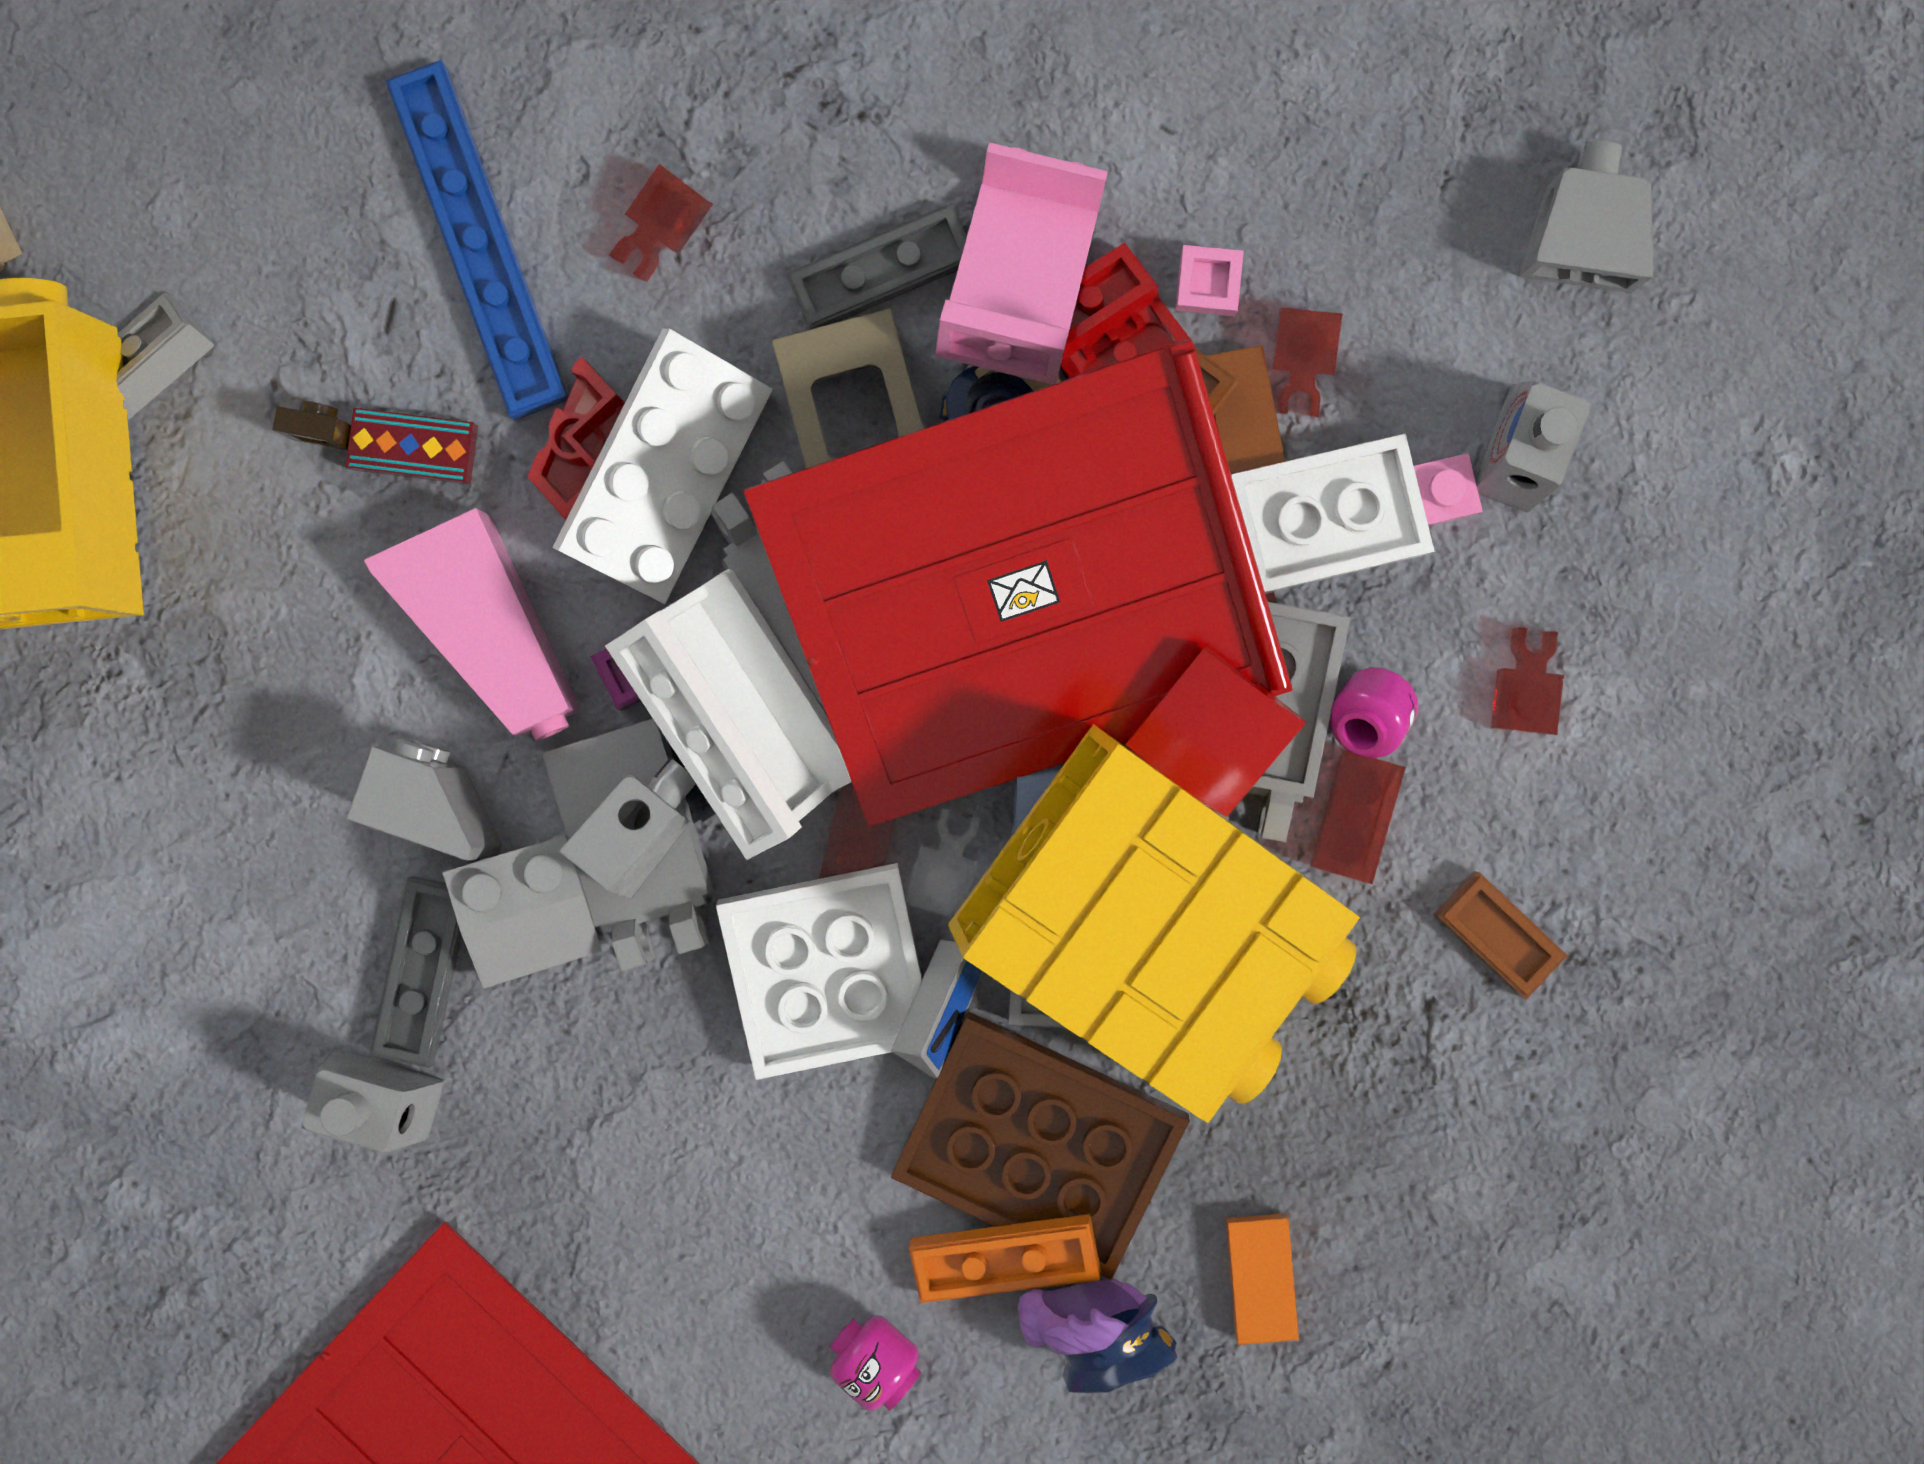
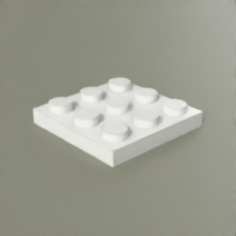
M898 863L723 898L717 901V913L756 1080L892 1052L893 1044L922 981Z

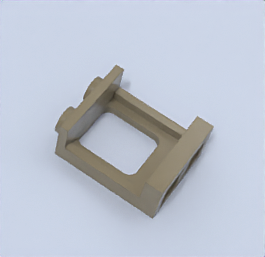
M891 308L772 340L806 468L832 460L828 455L812 395L813 386L820 380L868 367L877 368L884 377L899 437L923 429Z

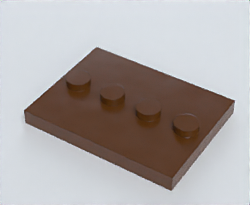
M967 1011L938 1078L935 1079L898 1157L891 1178L993 1226L1090 1214L1101 1269L1100 1275L1112 1280L1190 1122L1189 1113Z

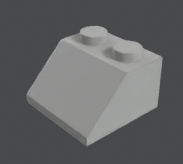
M397 739L394 748H371L347 817L348 820L466 861L498 855L502 845L466 768L448 762L450 751L422 741L415 740L414 743L399 739Z
M566 835L442 872L461 935L483 989L602 952L576 865L559 852L568 841Z

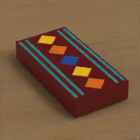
M353 407L346 468L353 471L471 485L478 425L468 421Z

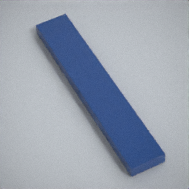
M442 60L385 80L509 417L517 420L566 402L569 395L446 65Z

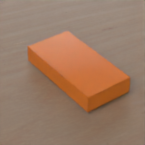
M1285 1213L1225 1218L1235 1339L1238 1345L1299 1340L1289 1218Z

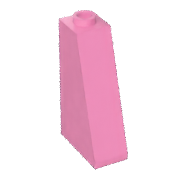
M475 508L364 560L370 573L512 735L527 736L532 734L535 741H539L569 727L566 717L581 711L490 515Z

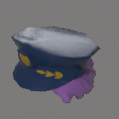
M1102 1278L1099 1281L1083 1282L1056 1290L1030 1289L1020 1297L1018 1304L1019 1323L1025 1341L1035 1348L1048 1346L1052 1352L1064 1354L1067 1364L1062 1376L1069 1392H1111L1128 1383L1154 1377L1177 1359L1175 1351L1176 1341L1163 1326L1155 1327L1151 1317L1157 1304V1296L1154 1294L1143 1295L1133 1285Z

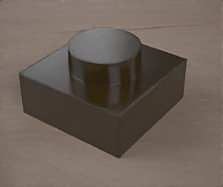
M301 401L299 410L277 406L272 430L294 441L348 451L351 425L337 418V408L311 401Z

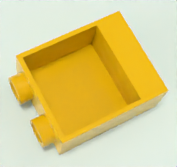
M37 278L0 279V630L143 616L139 552H136L135 544H138L134 489L133 481L129 477V472H132L128 417L127 409L124 408L123 400L126 399L117 388L116 382L117 372L123 368L121 338L118 337L117 327L69 307L67 287L65 285Z
M1093 724L948 923V926L965 960L1015 994L1025 998L1027 1002L1080 1038L1085 1039L1093 1047L1139 1078L1147 1081L1149 1085L1199 1119L1209 1123L1227 1097L1238 1104H1246L1256 1098L1269 1084L1279 1066L1282 1055L1280 1042L1272 1036L1301 997L1311 1004H1319L1332 996L1346 980L1355 962L1357 952L1354 942L1346 936L1361 917Z

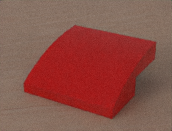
M1125 242L1084 268L1060 366L1067 380L1190 338L1159 298L1157 284Z
M1206 646L1125 745L1188 793L1227 817L1307 721L1260 683L1255 685Z

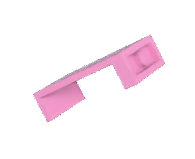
M989 142L982 185L950 300L945 299L939 321L936 357L1051 385L1056 384L1108 171L1089 167L1079 162H1068L1031 153L1021 148H1011Z

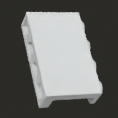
M725 570L704 585L665 609L651 615L605 645L746 860L789 839L802 828L799 821L831 793L852 782L826 713L733 570Z

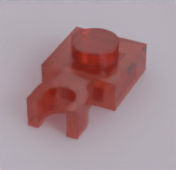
M658 164L625 213V215L638 224V227L630 236L621 238L609 256L624 264L629 254L634 249L639 248L642 252V262L633 274L639 279L648 282L658 266L659 251L663 245L676 253H680L713 203L669 169Z
M1291 308L1279 309L1272 370L1290 371L1287 385L1282 388L1279 394L1277 413L1288 414L1289 397L1296 391H1302L1308 395L1310 400L1307 416L1319 417L1320 393L1315 386L1316 374L1335 375L1342 313Z
M1514 628L1511 633L1510 649L1516 659L1515 669H1497L1490 729L1557 735L1564 675L1546 673L1548 660L1556 651L1558 632H1542L1541 649L1537 653H1533L1528 650L1525 643L1527 628Z

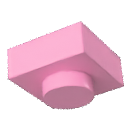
M1183 245L1180 253L1175 311L1235 317L1239 305L1244 251Z
M1469 453L1414 466L1428 526L1483 512Z

